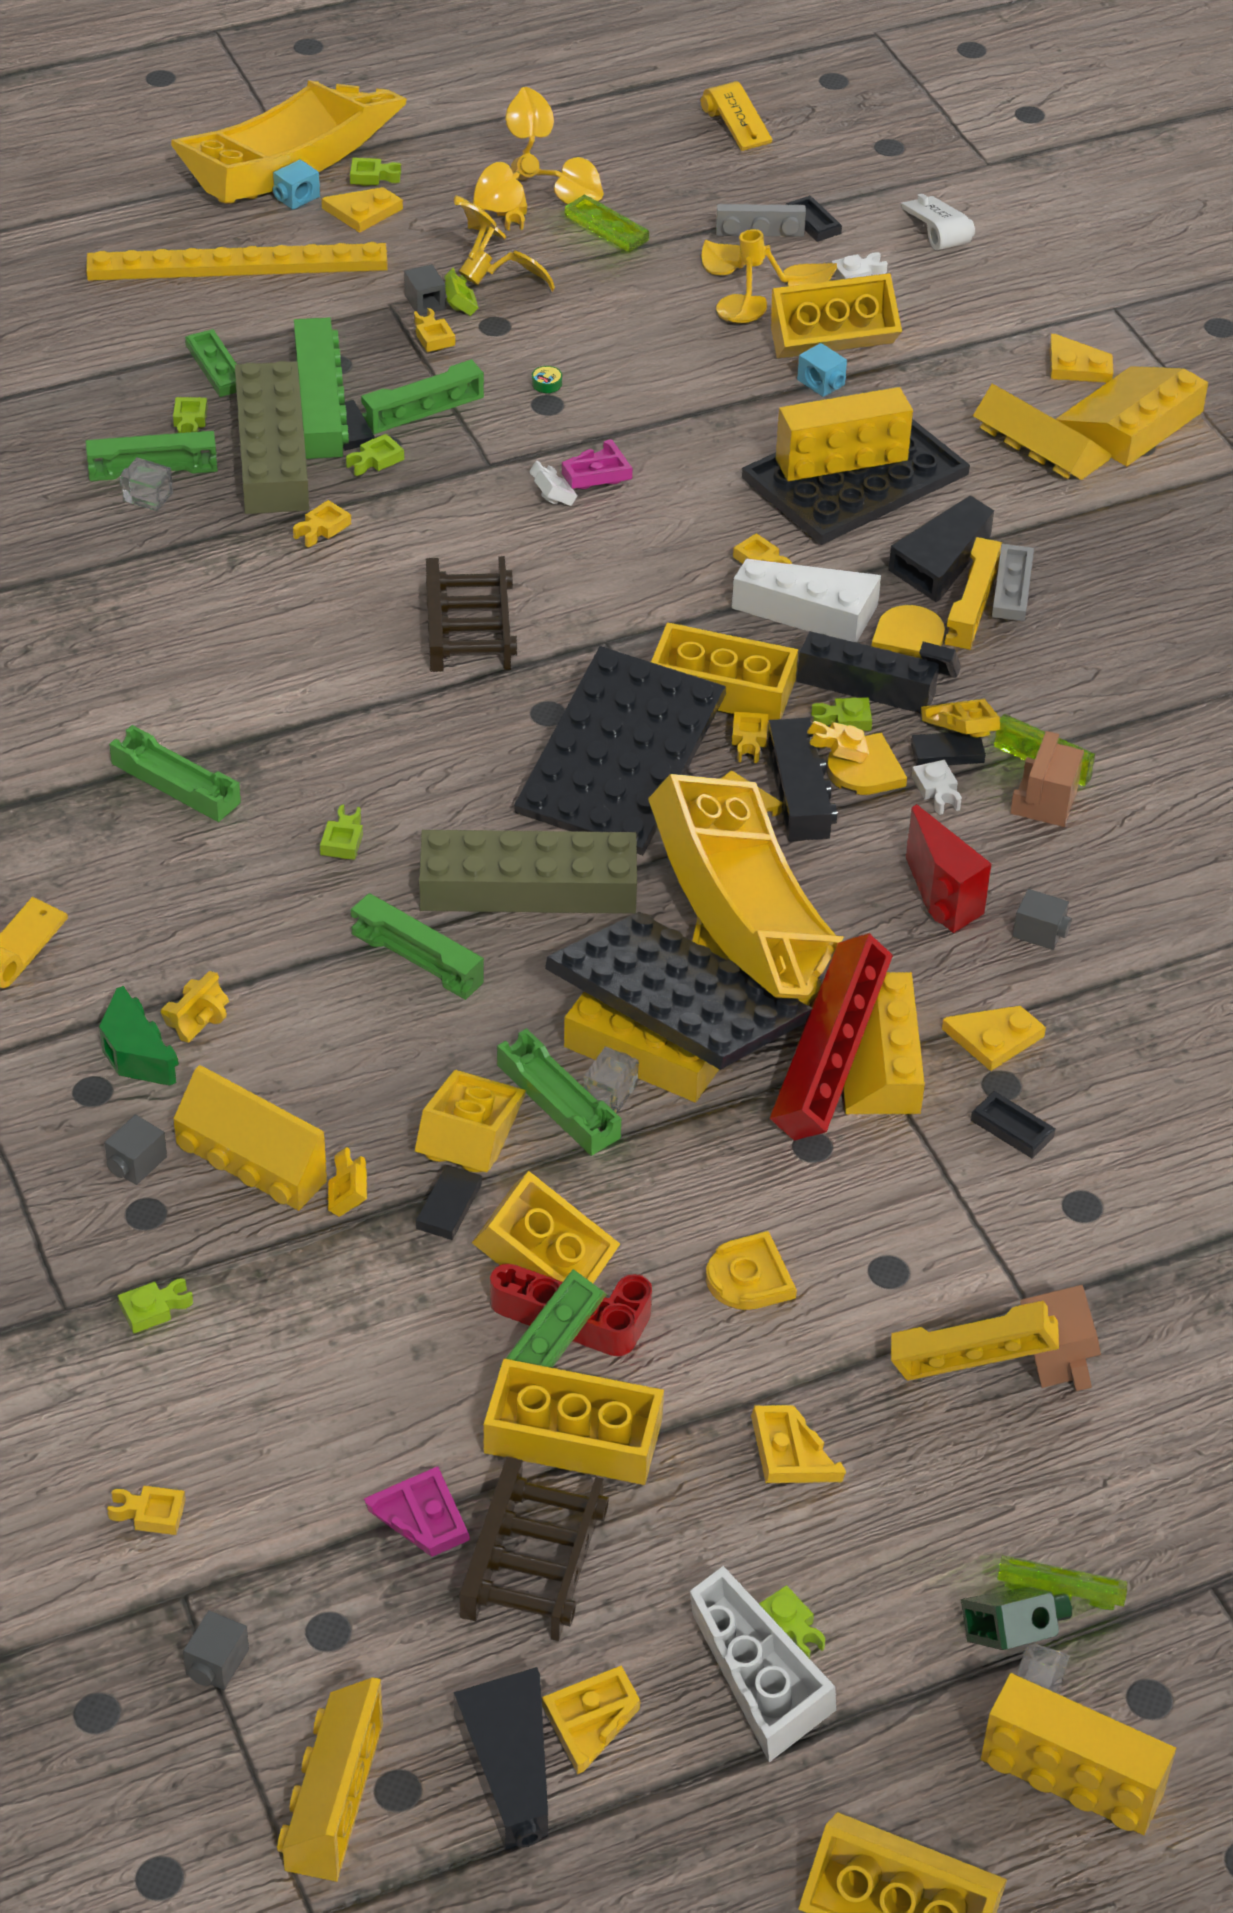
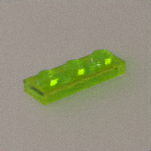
M585 194L565 206V217L629 253L649 241L648 229Z
M1003 714L1000 718V730H996L994 747L1023 760H1026L1027 757L1036 759L1045 731ZM1059 738L1058 744L1084 750L1079 784L1085 787L1092 777L1095 753Z
M1004 1555L1001 1556L997 1580L1005 1581V1587L1011 1590L1033 1587L1047 1590L1053 1595L1065 1593L1070 1601L1073 1596L1090 1599L1089 1605L1105 1610H1114L1115 1605L1124 1607L1127 1595V1581Z

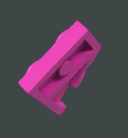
M612 439L604 441L603 449L594 453V450L588 449L579 456L562 462V475L572 489H587L590 486L605 483L618 484L621 481L632 479L633 468Z
M438 1466L364 1498L368 1511L431 1557L471 1540Z

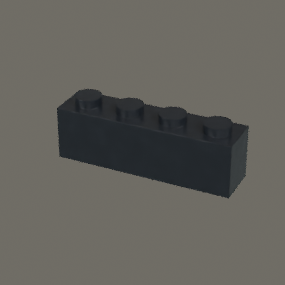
M809 631L799 653L797 682L857 698H869V701L921 713V707L930 706L936 694L939 663Z
M810 717L769 720L767 747L779 801L783 802L782 815L788 842L830 839L831 824L837 823L836 804L829 801L831 799L830 779H824L826 773L825 757L818 754V751H820L819 747L812 746L809 743L814 736L807 733L812 725Z

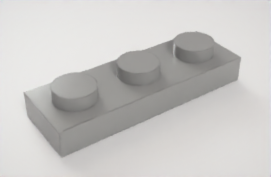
M717 204L716 236H740L746 230L756 229L760 230L763 236L804 237L806 208L805 205Z
M1002 544L992 617L1025 621L1034 548Z

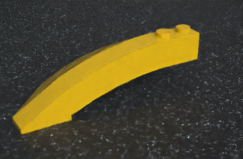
M308 80L305 88L263 114L218 131L171 140V146L207 193L218 198L219 202L230 204L234 203L236 199H254L260 194L273 192V172L300 159L318 172L335 164L367 141L406 105L407 98L387 89L376 88V92L365 93L359 92V86L336 84V89H331L320 84L318 81Z
M670 774L648 800L668 858L695 913L728 958L774 997L805 999L814 988V983L823 973L832 958L831 955L836 949L837 944L843 940L844 936L835 935L801 889L778 844L757 784L755 782Z

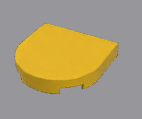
M916 605L897 606L889 609L880 617L871 646L921 658L919 652L923 641L942 646L945 632L944 623L936 613L927 608Z
M882 732L865 736L869 755L863 763L833 756L831 751L829 753L827 774L832 783L839 788L843 786L856 790V794L870 795L906 787L907 776Z
M769 1231L723 1243L718 1246L706 1266V1284L709 1291L718 1301L729 1307L752 1310L796 1299L797 1289Z

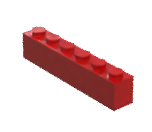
M870 933L837 944L769 1118L794 1141L827 1132L893 955Z

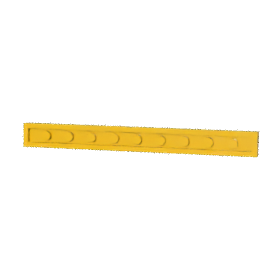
M376 242L365 244L338 243L335 245L308 244L306 246L278 245L276 247L248 246L246 248L218 247L216 249L188 248L186 250L158 249L156 251L128 250L126 252L98 251L87 253L88 281L388 270L386 243Z

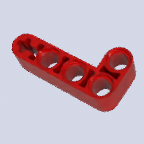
M502 1264L496 1267L490 1276L491 1308L501 1316L530 1326L563 1282L518 1265ZM637 1274L621 1278L610 1298L605 1297L572 1342L616 1357L625 1356L630 1353L638 1342L651 1316L652 1285L650 1281Z

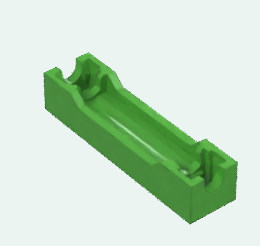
M471 359L450 366L445 373L393 390L383 388L362 395L361 403L366 409V412L362 413L372 433L377 434L484 398V372Z
M214 431L86 440L90 481L114 480L126 474L186 470L192 474L218 472ZM201 450H209L210 452L201 453ZM95 458H102L101 461H94Z
M134 725L126 729V737L122 743L120 740L114 739L109 744L111 764L217 822H220L241 803L239 782L219 771L212 773L160 745L154 736Z
M368 893L351 908V917L358 918L357 922L351 927L352 935L373 947L385 946L442 980L444 988L466 1000L484 983L483 957L371 893Z
M527 1028L518 1033V1039L512 1046H509L507 1041L497 1045V1066L521 1089L526 1090V1094L590 1156L621 1138L622 1118L603 1100H596L550 1056L546 1046Z

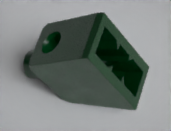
M1030 1587L961 1599L967 1642L999 1650H1006L1056 1637L1059 1633L1058 1621L1070 1619L1072 1616V1605L1065 1593L1053 1595L1049 1591Z

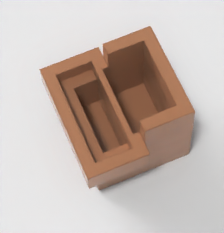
M1046 731L1036 759L1026 758L1023 778L1018 790L1015 789L1013 793L1010 814L1065 827L1078 790L1084 750L1058 744L1059 734Z
M1083 1285L1020 1300V1305L1044 1301L1048 1306V1316L1054 1315L1058 1320L1059 1349L1033 1354L1041 1387L1044 1388L1073 1381L1076 1391L1092 1388L1085 1358L1101 1355Z

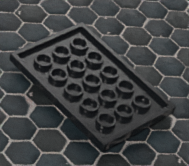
M912 419L908 461L787 481L775 458V452L742 467L741 478L815 541L823 545L969 475L970 464Z
M599 646L514 804L515 813L571 832H636L637 854L643 856L658 828L648 798L670 774L685 775L726 695V686Z
M637 912L547 956L545 965L546 970L719 1070L803 1025L808 1021L812 1011L810 1006L802 1003L799 999L774 997L734 962L723 959L711 952L708 947L698 945L684 937L679 931L670 929L655 921L652 916Z

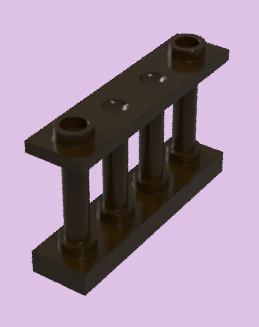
M498 556V573L446 574V571H440L439 558H426L430 672L444 671L443 658H450V654L503 653L504 670H511V656H517V636H510L507 589H513L512 570H506L505 556ZM499 586V595L447 596V593H441V591H447V588ZM500 608L501 617L448 618V615H442V613H448V610ZM502 630V639L450 641L449 637H443V635H449V632Z
M506 1456L459 1594L460 1618L476 1622L481 1606L488 1607L490 1603L550 1617L551 1640L559 1641L564 1625L571 1627L577 1602L572 1599L596 1522H604L607 1514L609 1497L603 1496L604 1479L595 1477L589 1497L528 1483V1478L522 1477L523 1460ZM525 1499L584 1514L579 1530L576 1531L517 1517V1512H513L516 1502L523 1503ZM514 1533L573 1547L568 1565L507 1552L505 1551V1546H502L504 1537H512ZM501 1568L559 1581L562 1584L556 1601L495 1587L494 1582L490 1581L493 1570L500 1572Z

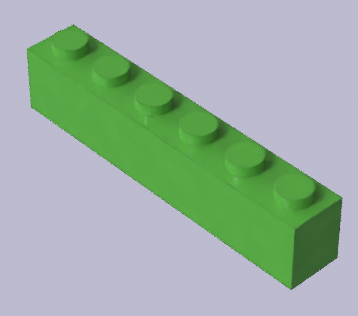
M331 317L294 319L295 349L298 363L306 459L343 457V444H349L348 425H341L347 424L338 329L332 330Z

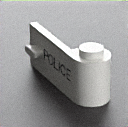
M918 194L917 200L901 203L903 210L927 223L929 242L936 251L969 244L975 235V226L971 219H968L965 214L934 196L927 197L924 194Z

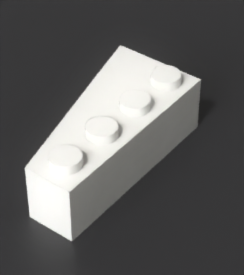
M745 559L734 577L732 609L802 630L857 642L878 606L881 575Z
M724 1566L690 1590L693 1617L767 1760L771 1762L836 1711L835 1686Z

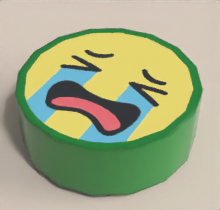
M553 366L536 368L532 372L533 388L541 393H554L562 387V372Z

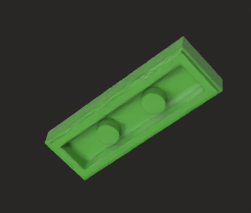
M214 329L186 336V347L218 396L223 397L237 393L235 365L237 364Z
M572 1269L506 1359L553 1368L607 1294Z

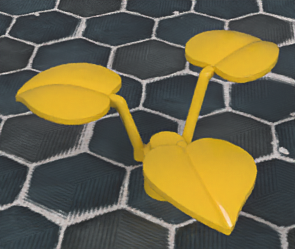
M522 87L510 102L506 110L505 121L508 130L515 137L520 139L529 137V142L522 151L523 155L514 159L511 168L504 162H496L483 170L475 186L473 204L483 210L497 213L512 211L518 207L523 197V187L518 180H526L534 175L559 177L554 184V193L562 202L568 205L588 206L601 200L604 193L599 173L589 160L581 157L571 158L563 164L562 172L539 168V161L534 155L530 154V150L535 142V137L543 138L551 133L554 123L553 112L541 94L531 88Z
M455 195L454 204L460 205L464 209L468 220V229L479 230L472 251L458 271L461 275L463 274L473 284L479 285L487 272L492 275L498 267L508 260H512L545 280L553 292L555 286L549 273L541 264L516 250L513 253L509 252L491 265L490 262L493 258L484 252L492 234L506 240L507 236L496 227V222L483 209Z
M756 229L746 230L740 234V246L717 244L705 240L701 254L704 269L714 275H728L733 273L736 268H743L746 265V294L728 295L722 298L716 306L717 314L721 319L736 323H747L757 320L767 310L765 297L751 296L752 267L761 265L765 256L769 259L780 280L788 282V286L829 281L837 269V263L798 264L790 266L782 272L771 253L770 246H764L763 233Z

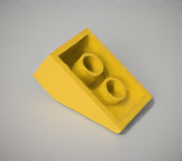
M454 1070L422 1111L415 1152L425 1154L428 1159L433 1161H449L462 1165L465 1170L470 1172L483 1171L488 1173L499 1157L524 1100L526 1090Z
M530 1171L511 1187L471 1242L499 1265H518L562 1282L574 1269L592 1283L595 1282L620 1246L618 1241Z

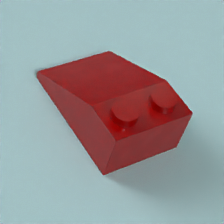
M914 805L911 808L906 860L928 913L936 922L944 925L952 933H955L984 915L992 863L919 805Z

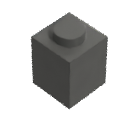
M433 264L404 271L405 297L414 311H417L419 315L427 314V308H431L434 312L446 309L445 283Z
M1028 889L1016 912L1013 937L1054 950L1059 938L1067 937L1071 926L1072 918L1067 916L1069 901Z
M136 1114L104 1142L106 1163L109 1170L119 1178L124 1177L135 1185L140 1183L167 1158L165 1132Z
M208 1610L183 1650L186 1675H189L193 1681L200 1685H213L225 1690L249 1651L247 1626Z

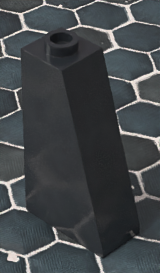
M968 496L891 545L888 571L934 602L939 601L971 562L972 558L970 555L976 537L989 539L991 536L994 510L973 496Z
M531 1668L454 1692V1717L505 1850L516 1846L522 1848L529 1847L539 1842L541 1838L548 1837L547 1784L541 1684L538 1668Z

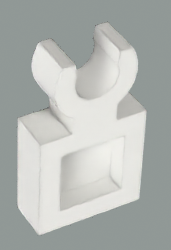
M879 252L871 253L864 259L857 254L832 261V263H837L834 275L838 280L887 273L888 263L887 261L880 262Z
M535 461L530 469V474L535 477V483L542 490V497L553 504L562 502L571 506L578 495L568 482L556 475L557 471L552 466L548 465L545 468L539 461Z
M945 760L912 767L911 777L924 800L935 799L934 810L939 815L944 813L945 803L952 804L956 811L960 810L962 798L960 793L957 792L958 782Z

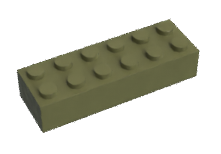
M279 361L276 363L235 365L245 514L309 511L308 476L297 361Z
M422 830L419 877L420 911L635 914L637 899L636 832Z

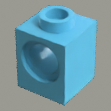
M301 159L273 172L274 196L292 210L320 197L319 172Z
M819 343L799 355L797 380L824 397L845 385L847 359L824 344Z

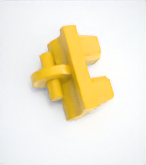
M208 971L200 980L191 979L184 986V997L178 1003L168 1002L161 1009V1015L166 1026L175 1028L181 1041L189 1043L209 1022L220 1024L226 1018L227 1013L224 1006L229 1002V999L219 986L217 972Z

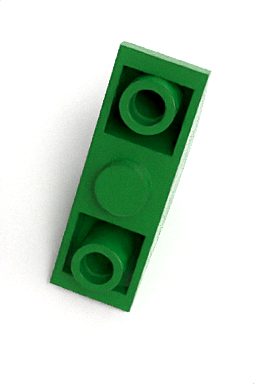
M124 986L116 988L99 1026L102 1052L119 1076L168 1086L177 1083L175 1067L179 1065L173 1047L171 1045L165 1046L154 1021L149 1022L146 1019L140 1000L137 997L132 998Z

